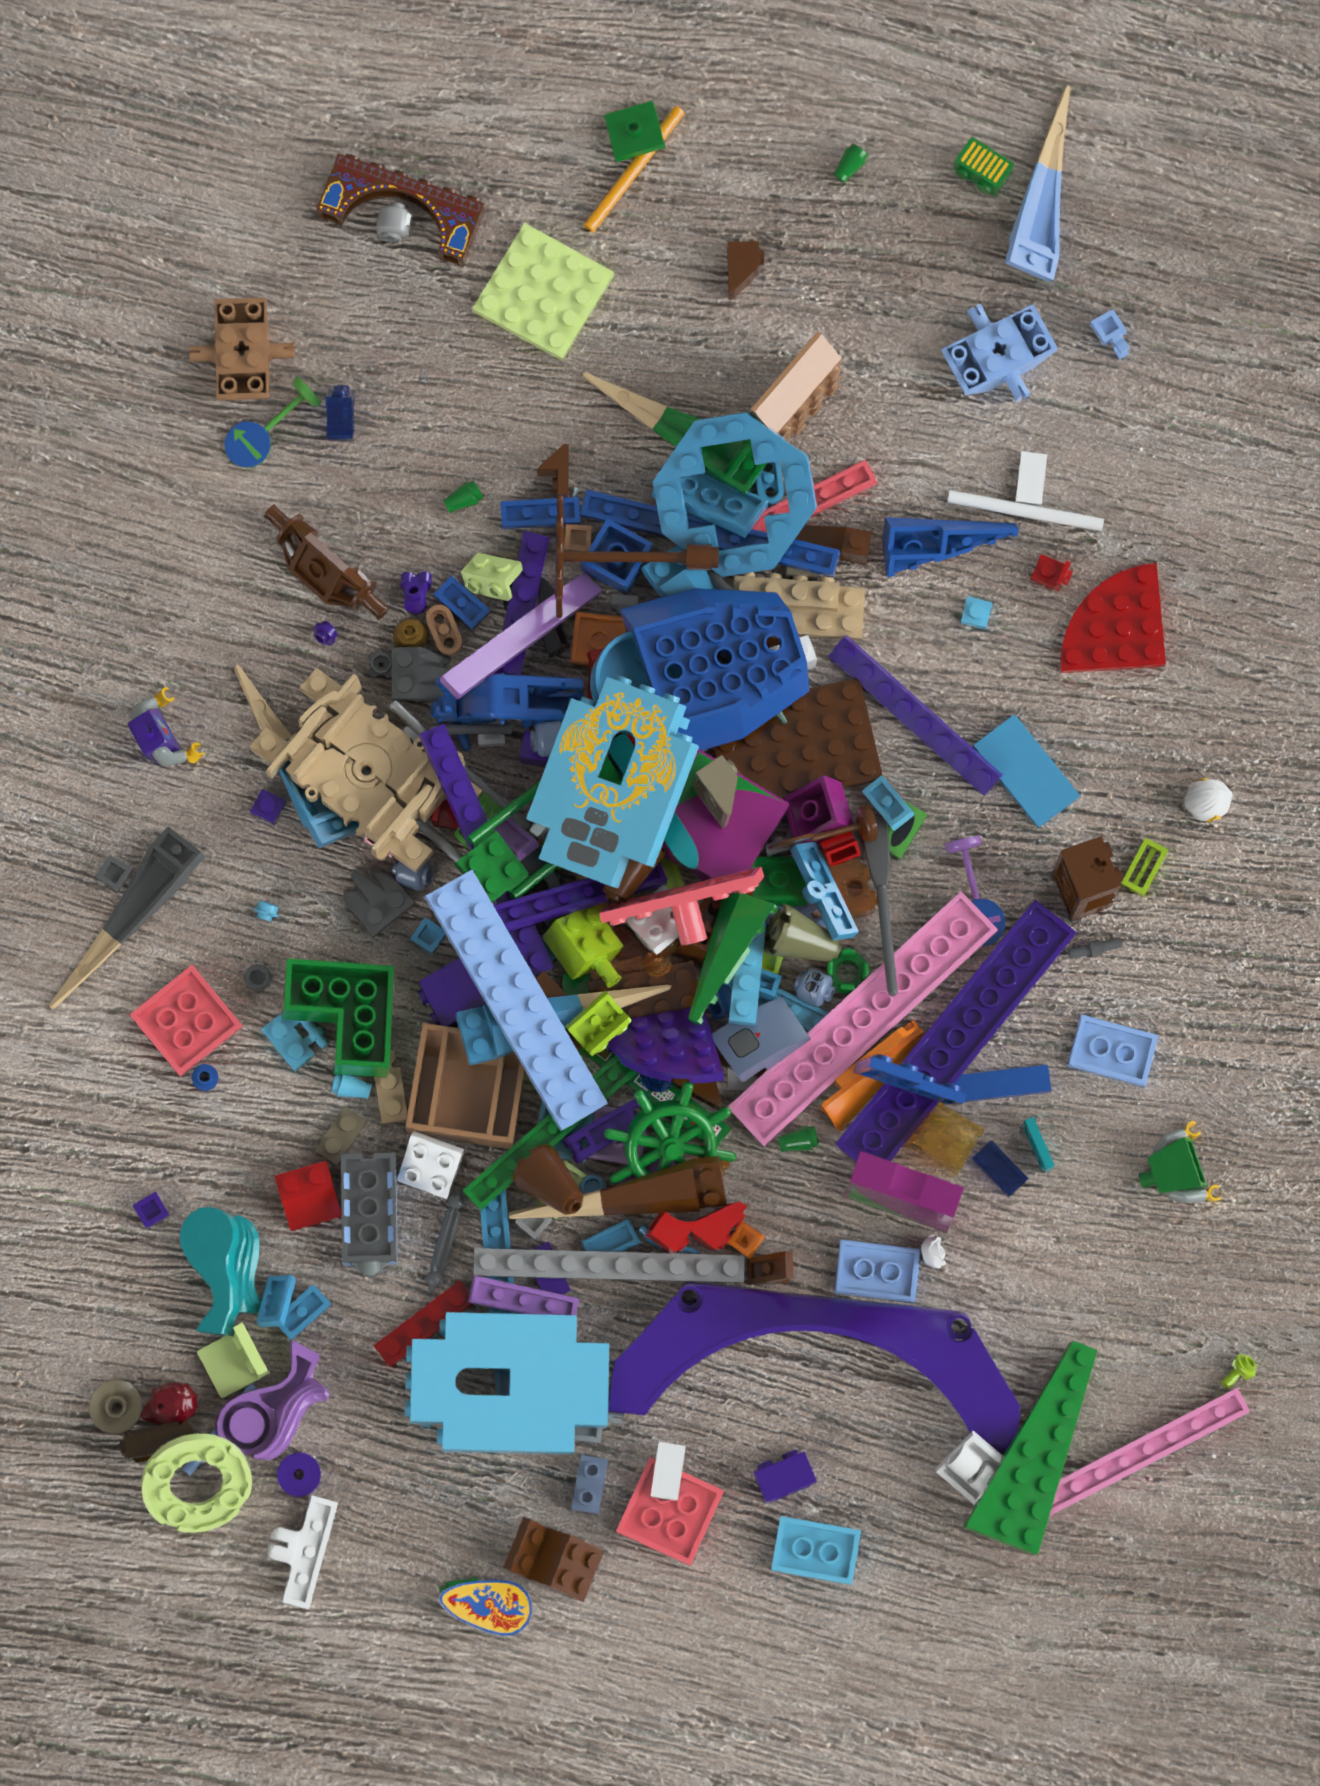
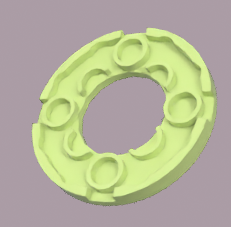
M199 1433L181 1436L160 1447L148 1460L141 1478L143 1500L149 1513L161 1524L166 1523L176 1527L177 1531L204 1532L226 1524L240 1512L239 1509L245 1500L249 1498L252 1487L249 1464L242 1451L222 1437ZM197 1460L200 1462L202 1460L207 1461L210 1465L217 1466L223 1475V1483L220 1490L212 1498L204 1502L188 1503L175 1497L170 1490V1479L173 1477L176 1469L182 1467L183 1464L189 1461Z

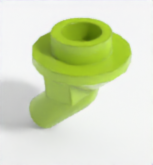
M1238 1354L1231 1362L1234 1368L1221 1381V1384L1226 1389H1229L1240 1376L1245 1380L1253 1378L1256 1375L1254 1360L1248 1355Z

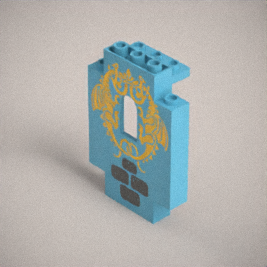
M619 675L616 676L615 680L606 677L597 702L585 697H581L580 701L571 698L526 818L529 821L550 828L539 859L615 888H619L629 859L654 867L699 748L698 745L691 743L692 737L677 733L679 727L687 730L690 722L689 719L683 717L686 706L679 704L680 698L667 693L664 694V697L655 695L656 689L643 684L640 685L639 689L630 686L632 680ZM626 730L633 734L636 744L620 786L598 776L613 737L616 733Z

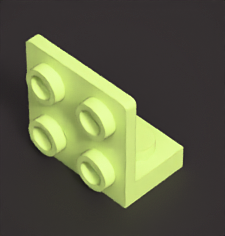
M243 1323L233 1327V1336H224L197 1351L221 1399L270 1374Z

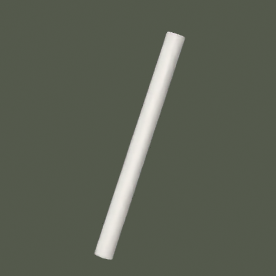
M949 490L947 503L1101 532L1104 523L1103 518Z

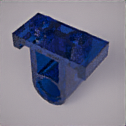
M334 385L333 389H329L326 395L327 440H354L355 389H349L348 385Z

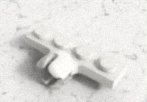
M310 1496L300 1531L279 1527L272 1532L270 1539L285 1543V1545L282 1547L268 1544L267 1555L271 1559L287 1563L290 1566L282 1603L309 1609L336 1513L337 1502Z

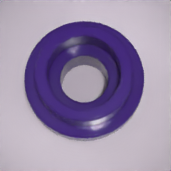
M322 621L313 626V635L320 644L331 646L335 643L338 633L329 622Z

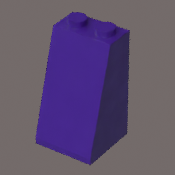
M460 958L419 981L421 989L417 993L424 1005L429 1003L433 1011L429 1015L434 1025L455 1028L458 1026L455 1016L457 1012L487 1005Z

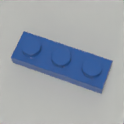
M579 497L563 498L564 526L566 524L580 525ZM557 498L500 501L502 529L556 526Z

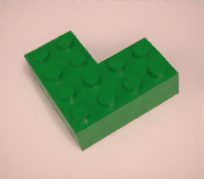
M287 958L284 973L282 1020L336 1023L333 1074L387 1078L390 1068L394 966Z

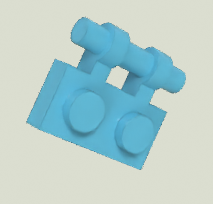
M282 1013L261 1029L294 1072L316 1056L310 1048L315 1042L321 1049L330 1044L324 1036L325 1032L323 1029L317 1027L314 1022L282 1020ZM300 1024L309 1033L305 1039L295 1030Z

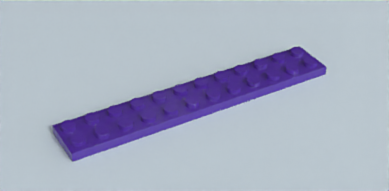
M1035 899L903 1062L917 1066V1072L935 1078L934 1083L941 1085L945 1084V1082L954 1084L1077 932ZM885 1083L835 1143V1146L856 1163L860 1151L892 1161L940 1101Z

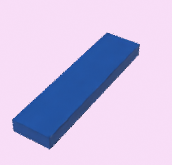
M1048 1065L963 1074L954 1083V1085L961 1087L960 1092L966 1093L964 1103L1050 1093L1052 1091Z

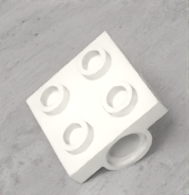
M662 885L655 892L668 890V888ZM671 907L651 912V916L642 919H636V916L626 918L625 923L634 931L642 944L656 955L679 937Z
M413 1131L397 1181L447 1199L460 1169L464 1149Z
M972 1431L936 1467V1472L975 1505L977 1499H980L986 1489L990 1477L994 1475L999 1467L1003 1456L977 1433Z

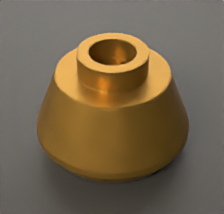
M403 619L397 623L393 630V641L397 648H424L428 642V629L418 619Z

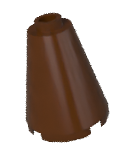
M660 849L654 867L629 859L619 888L604 884L603 892L607 894L605 898L618 905L621 902H627L665 856L666 849Z
M540 1145L532 1148L529 1151L531 1155L526 1160L522 1157L514 1169L513 1182L517 1188L564 1215L578 1212L582 1207L584 1198L558 1151L550 1145Z

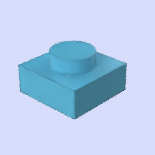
M967 596L960 624L986 630L993 602Z

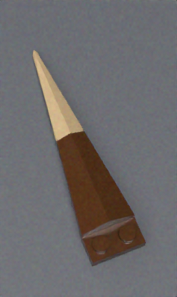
M720 1157L693 1158L621 1184L582 1194L584 1198L582 1207L574 1214L564 1215L552 1207L543 1204L511 1211L509 1218L700 1212L701 1208L727 1206Z

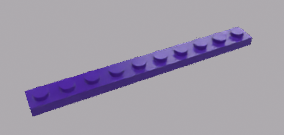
M442 724L418 736L469 850H472L474 846L469 843L467 836L484 824L487 818L445 724ZM507 890L493 903L497 905L513 899ZM534 924L508 931L534 976L554 968Z

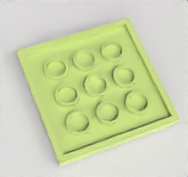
M524 223L473 306L472 311L563 361L614 277V272Z

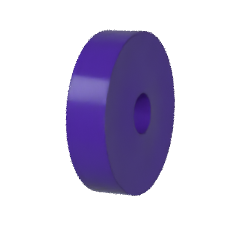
M293 1453L285 1457L280 1463L277 1479L279 1485L287 1494L294 1497H305L312 1494L318 1488L321 1481V1469L312 1456L305 1453ZM297 1470L304 1472L303 1479H295L294 1474Z

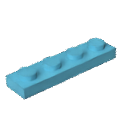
M765 930L762 934L757 933L749 946L751 951L733 976L729 1024L756 1025Z

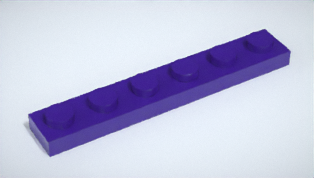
M528 531L523 532L517 561H520L523 571L512 582V598L507 604L502 632L535 608L550 537ZM526 650L493 674L521 675Z

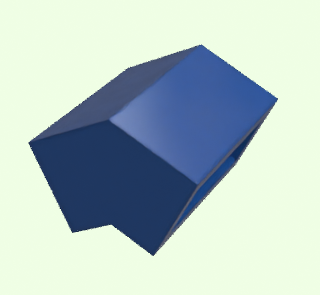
M722 984L716 993L718 1000L715 1004L710 1003L708 1005L713 1020L729 1017L732 994L730 986Z

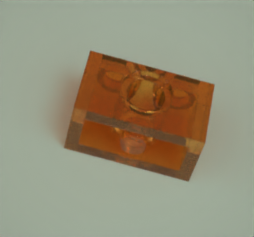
M859 858L829 867L830 873L853 920L874 914L878 901L875 890H870L867 883L868 880H871L867 865H862ZM851 884H856L860 886L862 892L858 895H851L847 891V887Z

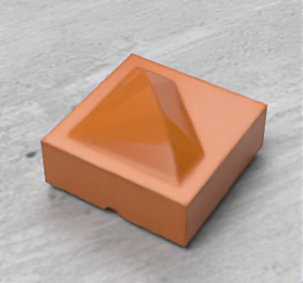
M742 1221L730 1237L728 1244L750 1259L765 1236Z

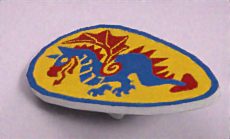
M486 1580L461 1583L444 1590L438 1597L439 1604L457 1620L482 1631L500 1636H510L522 1631L529 1623L532 1614V1602L527 1591L521 1585L511 1581Z

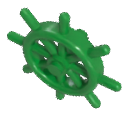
M690 1081L684 1082L678 1100H664L651 1104L642 1090H637L634 1097L642 1111L634 1117L627 1131L611 1128L604 1131L605 1138L624 1142V1153L628 1165L610 1175V1182L617 1184L632 1174L639 1178L654 1173L645 1167L659 1158L661 1159L657 1171L670 1167L671 1161H674L676 1165L685 1162L683 1153L698 1156L697 1158L719 1156L721 1161L734 1162L736 1160L734 1152L716 1149V1135L712 1127L729 1117L731 1109L723 1107L707 1117L698 1107L689 1103L693 1091V1083H690ZM674 1115L671 1126L668 1122L661 1121L660 1119L662 1117ZM684 1117L696 1122L695 1125L680 1133ZM651 1124L656 1137L642 1135V1133ZM703 1134L702 1146L686 1143L697 1135ZM637 1145L655 1148L640 1158L637 1156Z

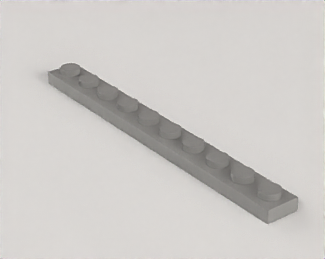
M474 1248L473 1276L744 1283V1255Z

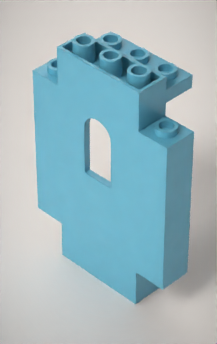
M446 1312L445 1319H440V1336H445V1340L412 1339V1346H407L406 1362H412L411 1373H406L405 1390H411V1401L405 1400V1417H410V1424H421V1427H432V1424L443 1425V1429L437 1428V1445H442V1452L573 1455L575 1427L607 1428L609 1343H576L577 1315ZM466 1368L510 1369V1396L463 1394L456 1387V1376L461 1370Z

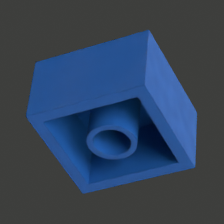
M607 518L588 551L653 552V543ZM581 562V571L622 594L628 595L640 575L642 567L647 562Z

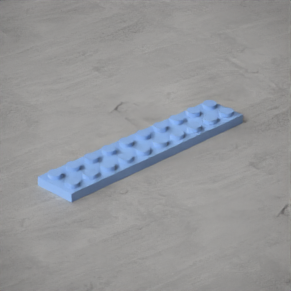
M473 870L425 896L427 903L559 1130H564L608 1104Z

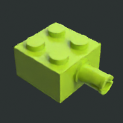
M595 906L576 911L555 920L542 938L572 980L596 970L607 988L614 986L620 981L622 977L611 965V961L624 946L608 923L601 922L600 912Z

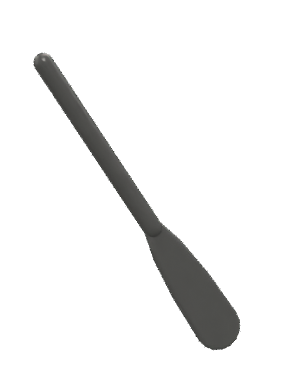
M874 815L878 827V838L874 842H865L864 840L863 842L870 876L877 892L887 992L890 996L894 997L898 994L887 895L890 872L889 834L887 822L883 817Z

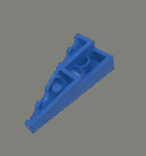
M885 517L882 545L887 577H893L896 572L905 569L912 571L918 569V565L930 561L936 563L973 551V547L982 544L992 545L996 543V540L1010 535L1016 537L1018 536L1019 528L1016 523Z

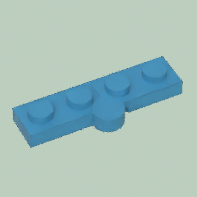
M816 841L795 844L790 851L806 883V886L802 889L803 897L809 903L816 904L833 941L855 937L859 931Z

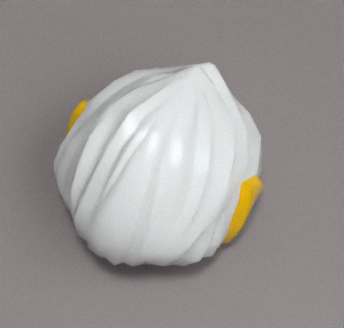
M1201 778L1189 785L1184 798L1185 809L1195 819L1201 822L1220 820L1227 813L1233 795L1227 786L1219 780Z

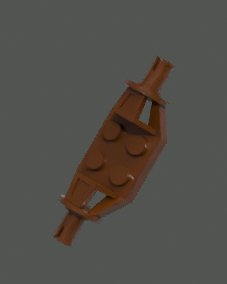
M275 504L267 509L263 517L280 531L276 537V542L282 545L287 569L325 604L346 606L352 611L363 605L377 620L382 619L387 614L390 608L373 594L377 583L374 580L370 581L357 567L351 569L317 539L318 532L303 521L304 518L301 514H297L290 519ZM292 535H294L295 539L299 544L297 549H295V546L292 542ZM349 586L359 591L355 596L343 593Z

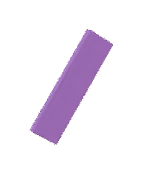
M474 1275L468 1303L518 1314L576 1315L579 1298Z

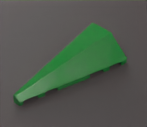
M731 893L729 897L721 900L688 1017L695 1025L702 1024L704 1021L702 1019L704 1011L710 1003H716L718 1000L716 993L722 984H729L751 951L749 946L757 933L762 934L765 930L763 923L769 914H776L779 907L775 904L739 893Z

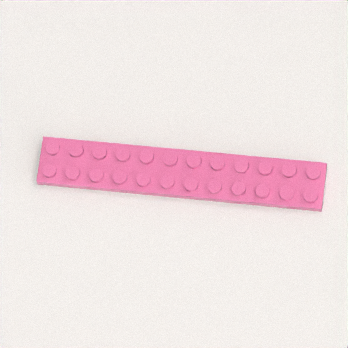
M961 891L894 953L898 994L892 997L887 992L885 965L883 963L807 1033L811 1038L810 1041L767 1070L728 1106L731 1109V1113L765 1147L827 1090L838 1076L855 1064L989 940L998 929Z

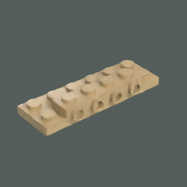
M754 572L740 574V576H734V578H723L734 590L777 592L791 611L799 637L808 635L810 638L841 640L847 635L853 641H862L865 588L839 586V583H834V579L830 577H820L818 581H808L806 576H793L792 580L782 579V575L776 573L766 574V578L756 577Z

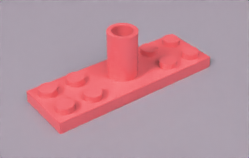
M757 867L631 898L627 902H621L619 905L610 903L606 905L599 915L602 923L610 922L612 926L626 922V918L630 916L642 919L651 916V912L671 907L681 945H689L707 939L697 900L712 896L713 900H720L729 897V893L739 890V894L752 892L755 890V887L759 886L758 884L764 878L762 867Z

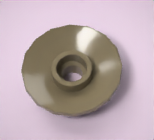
M109 1380L99 1385L92 1393L89 1402V1414L93 1423L102 1431L111 1434L123 1433L132 1429L139 1421L143 1410L142 1398L138 1390L129 1382L122 1380ZM120 1403L122 1410L115 1413L113 1407L115 1404Z

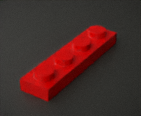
M459 1280L376 1343L374 1348L390 1368L406 1357L407 1346H412V1339H429L440 1331V1319H445L446 1312L464 1313L473 1306V1303H468L469 1291Z

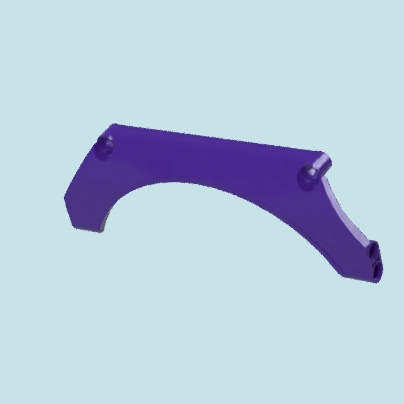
M685 1282L679 1287L677 1296H673L649 1325L614 1361L609 1412L645 1416L662 1393L685 1371L705 1357L727 1346L749 1338L778 1332H827L871 1343L893 1353L915 1367L947 1397L963 1419L969 1432L974 1431L1000 1454L1004 1455L1019 1428L1020 1405L975 1328H972L969 1316L963 1311ZM691 1289L695 1291L697 1298L692 1302L685 1301L682 1297V1293L685 1290ZM963 1319L967 1325L962 1331H956L951 1327L954 1320Z

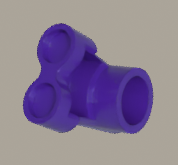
M404 572L401 574L400 587L404 589V608L411 614H421L427 608L426 593L432 584V575L429 572H420L419 574Z

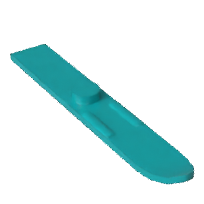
M622 733L612 739L608 750L623 776L626 773L635 749L626 733ZM674 812L664 841L681 864L694 870L698 867L699 860L697 848L679 817Z

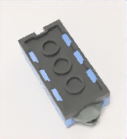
M362 1153L341 1154L342 1263L344 1266H355L367 1278L376 1277L386 1265H398L397 1168L395 1153H373V1159H364Z

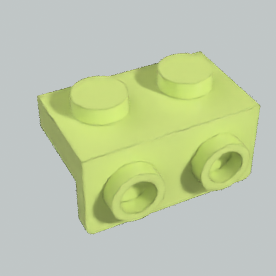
M477 553L464 567L461 574L465 588L471 593L509 601L512 598L510 585L523 571L520 561Z

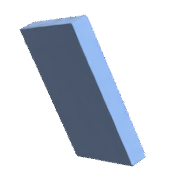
M1081 1014L1067 1067L1145 1088L1159 1035Z
M840 1239L834 1294L915 1303L921 1249Z

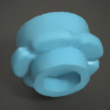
M259 900L257 907H253V910L258 912L256 917L272 921L273 917H278L277 911L279 906Z

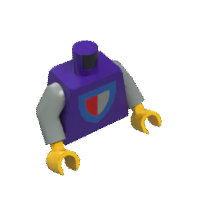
M164 687L154 697H150L132 708L131 717L133 720L128 722L127 725L146 757L159 765L171 766L184 763L186 760L190 763H197L205 754L204 752L198 753L196 751L201 746L197 742L193 743L186 751L182 750L158 709V706L161 708L165 707L174 700V697L168 699L164 694L169 689L168 687Z

